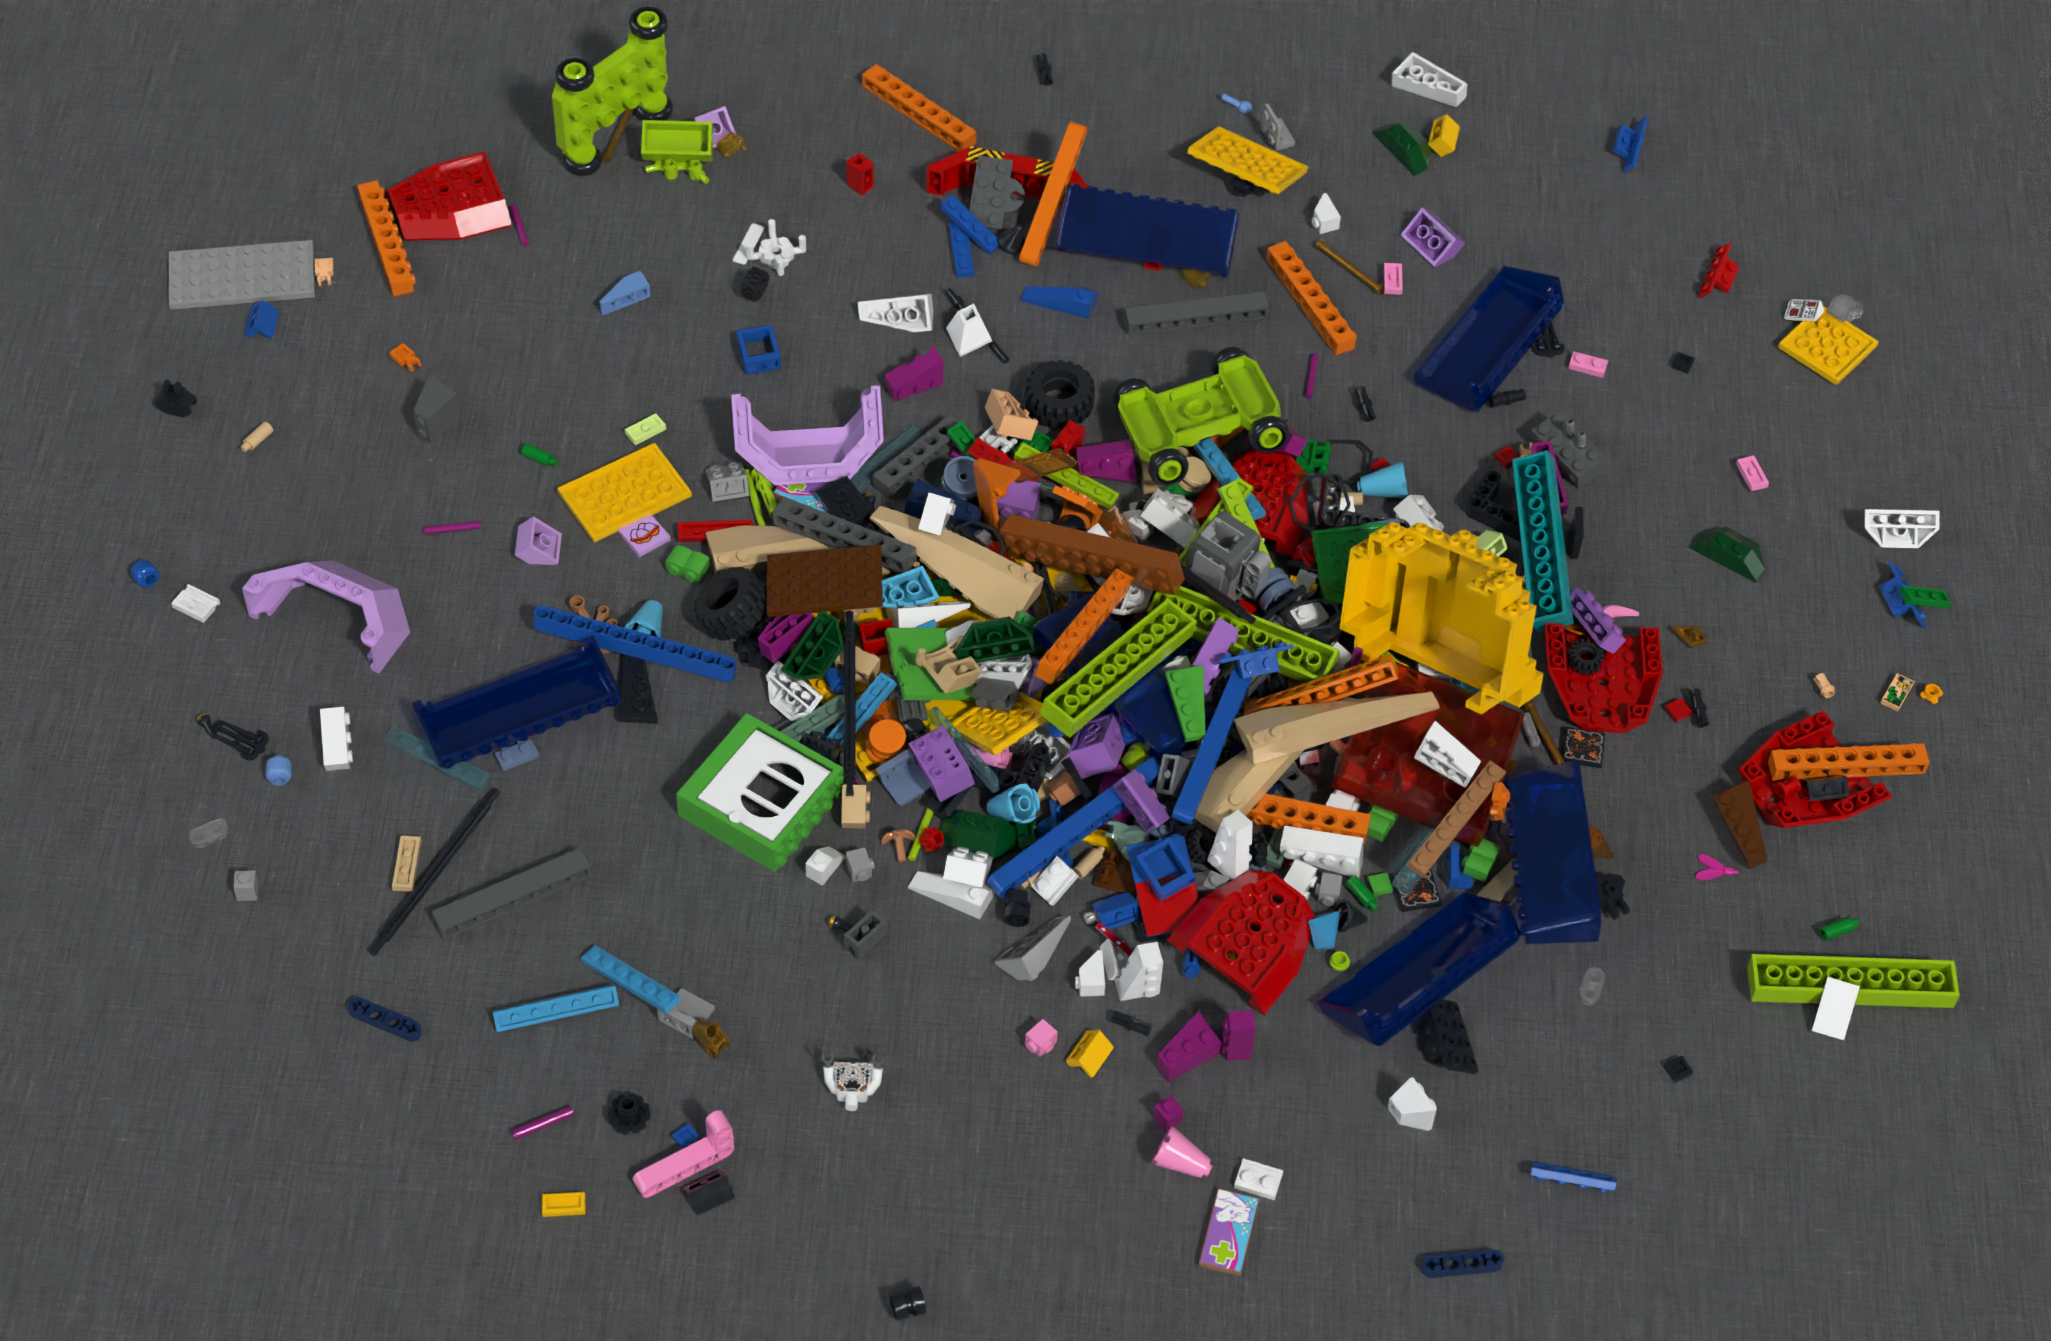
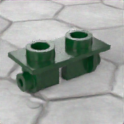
M933 578V580H930L939 597L962 596L963 594L959 589L952 588L946 579L935 580Z
M1036 821L1025 824L1015 822L1017 836L1025 835L1018 837L1019 851L1023 852L1039 840L1038 837L1035 838L1034 834L1036 833Z

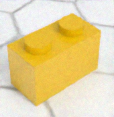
M1447 114L1434 120L1428 145L1441 157L1451 154L1455 150L1460 126Z

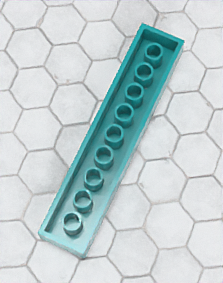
M1548 450L1512 459L1526 589L1530 591L1529 603L1536 606L1533 627L1537 632L1545 631V623L1564 624V626L1574 624L1555 460Z

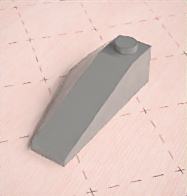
M1070 915L1054 918L1037 930L1038 934L1021 940L1023 943L1016 949L1011 947L994 961L995 964L1018 981H1032L1039 976L1038 973L1045 968L1070 923Z

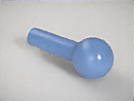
M1225 93L1221 100L1237 107L1242 113H1249L1252 110V105L1249 101L1241 102Z

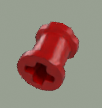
M1794 775L1788 777V780L1777 782L1774 785L1775 791L1781 799L1786 798L1792 792H1799L1801 790V784Z

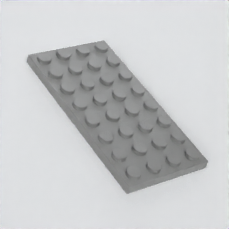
M313 240L169 252L170 310L255 303L260 300L267 302L315 297Z

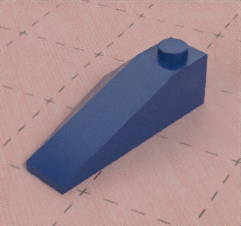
M1027 286L1021 301L1089 319L1099 296V291L1084 287Z

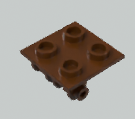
M1112 848L1108 853L1105 852L1094 886L1120 893L1129 892L1133 896L1135 882L1130 862L1126 858L1121 857L1117 849Z

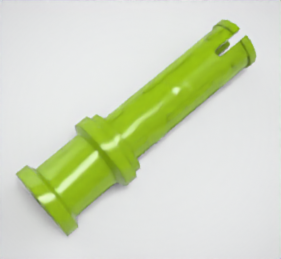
M755 468L751 471V477L755 479V487L761 492L769 516L773 518V511L778 505L771 490L772 482Z

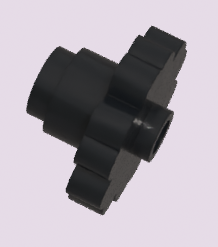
M633 1093L628 1095V1097L625 1095L618 1096L612 1101V1107L607 1110L609 1124L614 1125L615 1131L623 1135H627L631 1131L635 1134L646 1128V1121L651 1118L649 1104L644 1103L642 1096H637Z

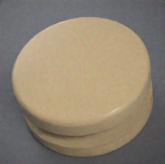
M1186 457L1189 469L1185 478L1178 484L1188 492H1200L1211 479L1210 469L1199 458Z

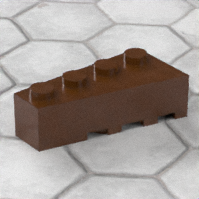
M1749 780L1713 796L1715 807L1749 870L1768 862Z

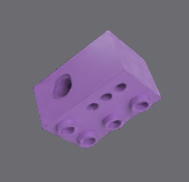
M1115 712L1090 720L1077 731L1068 755L1082 779L1105 771L1111 772L1118 765L1126 744L1123 742L1119 726L1120 722Z
M944 725L909 743L916 763L940 802L975 784L967 763Z

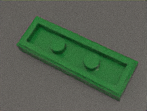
M1904 585L1899 589L1906 604L1943 609H1948L1952 605L1945 590Z

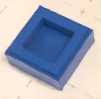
M689 1123L672 1134V1139L681 1149L701 1140V1137Z

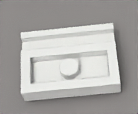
M187 584V588L182 590L171 603L172 607L204 623L214 612L215 607L220 605V600Z
M1056 856L1031 887L1050 905L1054 906L1079 875L1060 857Z
M1243 1158L1234 1188L1275 1200L1284 1170Z

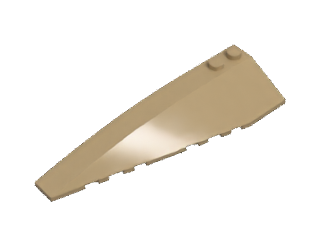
M879 506L870 516V520L886 533H891L896 540L916 547V555L920 557L922 563L940 578L948 580L952 588L959 589L963 593V597L967 600L971 599L975 603V607L996 619L1010 616L1015 620L1016 612L1020 610L1026 612L1041 594L1043 577L967 538L943 529L941 535L920 530L918 528L921 519Z
M742 525L705 532L715 575L720 574V571L724 569L729 570L730 567H744L749 569L754 575L767 573V555L837 549L779 526ZM882 529L877 530V532L886 536L889 535V533H886Z
M1433 692L1268 708L1235 718L1233 722L1253 765L1433 711L1439 709V704Z
M1243 750L1213 771L1194 818L1217 833L1222 819L1239 810L1246 816L1304 750L1253 765L1247 750Z

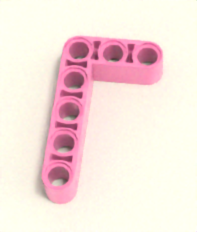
M721 1110L714 1111L707 1116V1137L634 1175L632 1180L644 1198L653 1196L732 1154L734 1151L733 1128Z

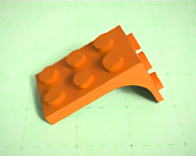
M1055 485L1052 492L1063 499V509L1059 520L1066 515H1077L1085 522L1086 532L1098 523L1103 513L1098 508L1099 504L1064 485L1061 488Z

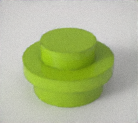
M1338 951L1331 955L1329 963L1334 970L1344 971L1349 967L1350 959L1346 953Z

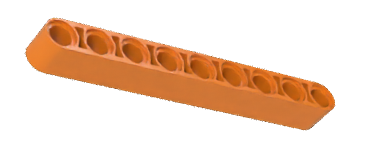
M1070 121L1022 248L1019 258L1021 263L1037 267L1087 134L1088 127Z

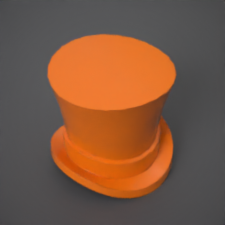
M881 720L874 724L866 743L868 758L877 764H881L894 758L897 753L904 751L906 733L903 726L894 720Z

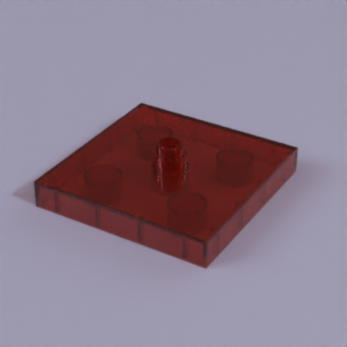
M1395 661L1398 668V679L1366 690L1363 699L1433 692L1439 704V709L1350 735L1330 787L1436 829L1489 761H1492L1503 770H1507L1525 714L1499 703L1485 713L1479 714L1465 707L1466 700L1475 695L1474 693ZM1434 721L1440 724L1481 760L1466 788L1414 758ZM1493 790L1455 838L1476 847L1480 845L1492 816L1490 815V809L1493 806L1491 800Z

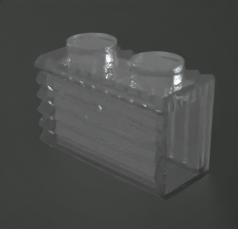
M1848 294L1834 297L1826 312L1835 317V319H1838V321L1841 320V323L1851 322L1853 319L1858 320L1861 317L1864 305Z

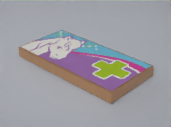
M830 483L778 485L773 494L777 499L782 500L786 497L817 510L827 512L815 497V490Z
M1218 1188L1199 1261L1200 1267L1241 1276L1259 1198Z

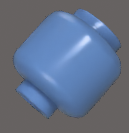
M276 755L267 760L266 778L269 782L280 786L291 779L292 764L288 758Z

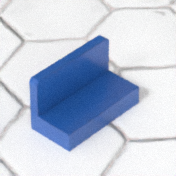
M260 300L253 305L250 310L245 335L251 338L260 332L268 338H272L279 310L264 300Z
M1451 844L1449 851L1448 888L1472 890L1473 877L1463 874L1464 867L1462 862L1467 854H1459V845Z
M1129 892L1092 904V908L1098 914L1099 922L1107 929L1140 920L1137 901Z

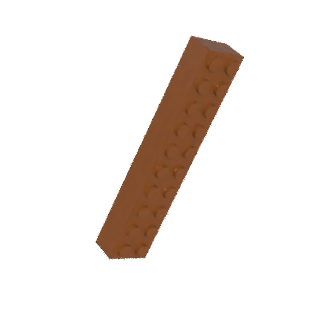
M1010 514L1000 530L1008 554L1014 558L1018 557L1031 562L1034 561L1047 566L1051 565L1064 570L1067 569L1108 579L1118 568L1133 577L1130 586H1138L1146 590H1154L1171 595L1177 593L1185 579L1178 554L1013 514Z

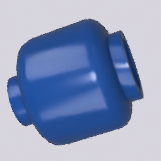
M140 560L132 566L131 577L139 586L148 588L158 581L159 571L152 562Z

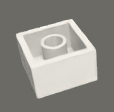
M964 847L954 848L947 856L943 879L983 887L989 878L993 857L988 856V853L982 851L972 853Z

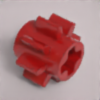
M938 827L924 828V832L919 837L920 845L925 847V851H938L939 846L944 841L943 833L938 831Z

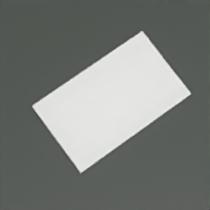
M1828 977L1812 1031L1844 1040L1860 986Z

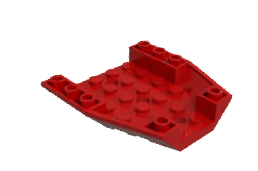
M485 151L430 165L385 190L388 200L393 205L398 217L399 228L404 241L461 240L512 226L505 199Z
M1251 447L1237 453L1229 460V463L1243 481L1253 486V495L1266 511L1265 517L1254 520L1260 536L1277 541L1275 551L1291 556L1296 551L1295 547L1298 546L1304 528L1293 521L1289 501L1301 479L1307 477L1306 472L1291 455L1281 452L1263 454ZM1215 476L1200 491L1190 514V517L1195 518L1201 526L1221 500L1217 488L1222 485ZM1304 481L1292 503L1296 519L1305 525L1309 519L1307 481Z
M1544 624L1547 671L1570 720L1584 730L1609 733H1626L1647 723L1663 676L1659 628L1640 627L1638 636L1622 635L1626 641L1614 654L1603 649L1605 654L1601 668L1598 672L1595 671L1593 675L1589 672L1588 676H1585V672H1582L1581 675L1578 674V670L1574 672L1573 667H1569L1567 660L1571 645L1578 640L1580 643V639H1584V642L1590 639V643H1593L1595 640L1590 634L1564 633V624ZM1587 654L1579 655L1584 660H1593ZM1598 681H1605L1607 685H1600ZM1607 712L1610 716L1604 717L1600 713Z
M1824 710L1777 731L1739 768L1742 783L1749 780L1755 808L1768 825L1789 828L1843 821L1892 798V795L1882 782L1873 785L1867 777H1847L1848 797L1809 801L1807 788H1804L1802 785L1799 792H1792L1784 799L1777 795L1774 787L1775 783L1786 780L1772 781L1768 765V759L1772 750L1842 747L1832 734L1835 724ZM1804 779L1799 780L1800 784L1804 783ZM1775 798L1779 803L1771 802L1769 799Z
M1252 869L1201 898L1167 941L1182 953L1187 947L1252 996L1248 1004L1265 1015L1299 973L1311 935L1308 921L1314 918L1315 915L1305 896L1275 873ZM1272 897H1279L1282 903L1276 904ZM1250 924H1256L1259 927V931H1252ZM1227 952L1235 953L1237 959L1232 960L1228 958Z

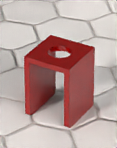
M891 618L859 624V641L863 651L875 654L876 656L888 654L887 646L889 643H887L886 638L880 637H885L886 629L892 628Z

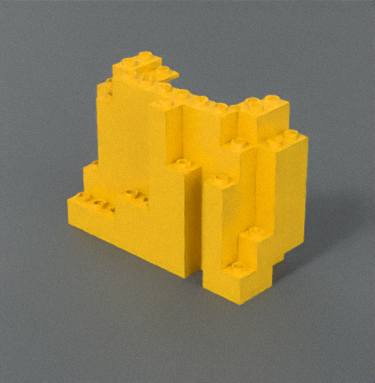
M1390 522L1371 533L1369 538L1350 548L1339 629L1355 636L1354 647L1363 649L1361 660L1368 662L1388 650H1393L1473 686L1481 691L1467 699L1465 707L1479 714L1485 713L1502 701L1521 707L1540 694L1543 673L1535 669L1537 660L1528 656L1536 606L1529 603L1530 591L1522 588L1523 578L1515 574L1517 564L1507 558L1499 557L1491 551L1478 548V536L1471 534L1468 530L1461 529L1450 536L1441 530L1427 526L1425 523L1418 522L1407 529L1400 526L1399 523Z

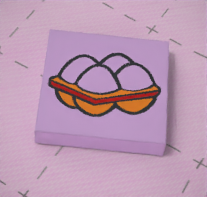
M651 514L618 529V534L638 557L671 540L670 535Z

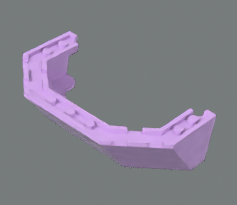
M870 386V388L865 389L861 393V408L844 427L785 431L768 430L751 415V403L749 400L741 396V394L731 395L735 451L774 485L834 482L846 475L851 479L884 441L880 386Z
M335 561L305 562L252 575L242 588L248 614L254 619H258L259 614L262 612H266L268 616H271L292 588L303 586L306 582L362 606L367 627L361 633V641L363 644L371 647L367 657L368 660H373L370 668L376 673L382 671L410 633L397 588Z

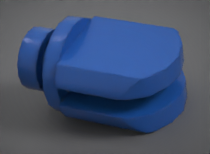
M830 668L825 675L827 685L834 693L844 695L843 672L840 668Z
M1188 948L1182 970L1185 972L1186 978L1194 979L1201 970V957L1194 952L1193 958V952Z

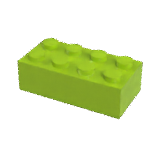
M643 120L641 145L643 160L666 161L673 159L674 161L698 160L699 162H713V123Z

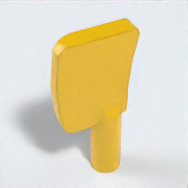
M1096 829L1091 835L1081 840L1097 847L1102 846L1107 851L1116 847L1112 839L1102 835V832H1108Z

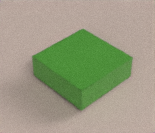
M1388 873L1368 876L1367 880L1374 896L1392 893L1393 888Z

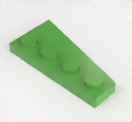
M1203 665L1165 672V678L1185 742L1204 739Z

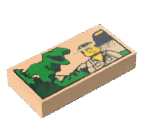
M1897 673L1883 696L1881 704L1898 712L1914 681Z

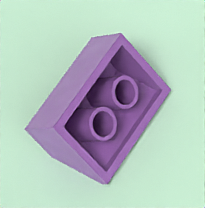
M1423 207L1401 234L1434 267H1438L1455 257L1465 245V242L1432 211Z
M1017 477L1007 487V494L1002 498L996 499L998 514L1005 517L1013 514L1035 520L1040 507L1041 483Z
M1134 769L1112 787L1146 834H1149L1171 817L1168 815L1169 811L1166 806L1160 804L1157 800L1155 791L1146 785L1144 776Z

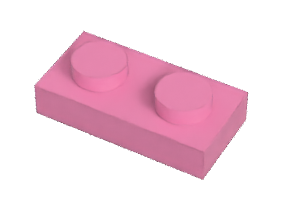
M1384 263V294L1402 295V264Z
M1573 351L1568 369L1603 378L1608 360Z
M1755 456L1737 459L1736 465L1750 491L1768 487L1769 482Z

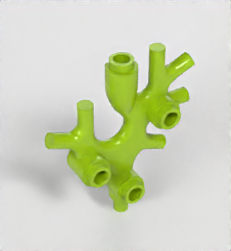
M652 160L654 164L644 167L646 173L663 171L664 177L668 180L676 179L679 170L687 171L691 180H701L705 184L710 180L705 175V172L702 170V164L698 160Z

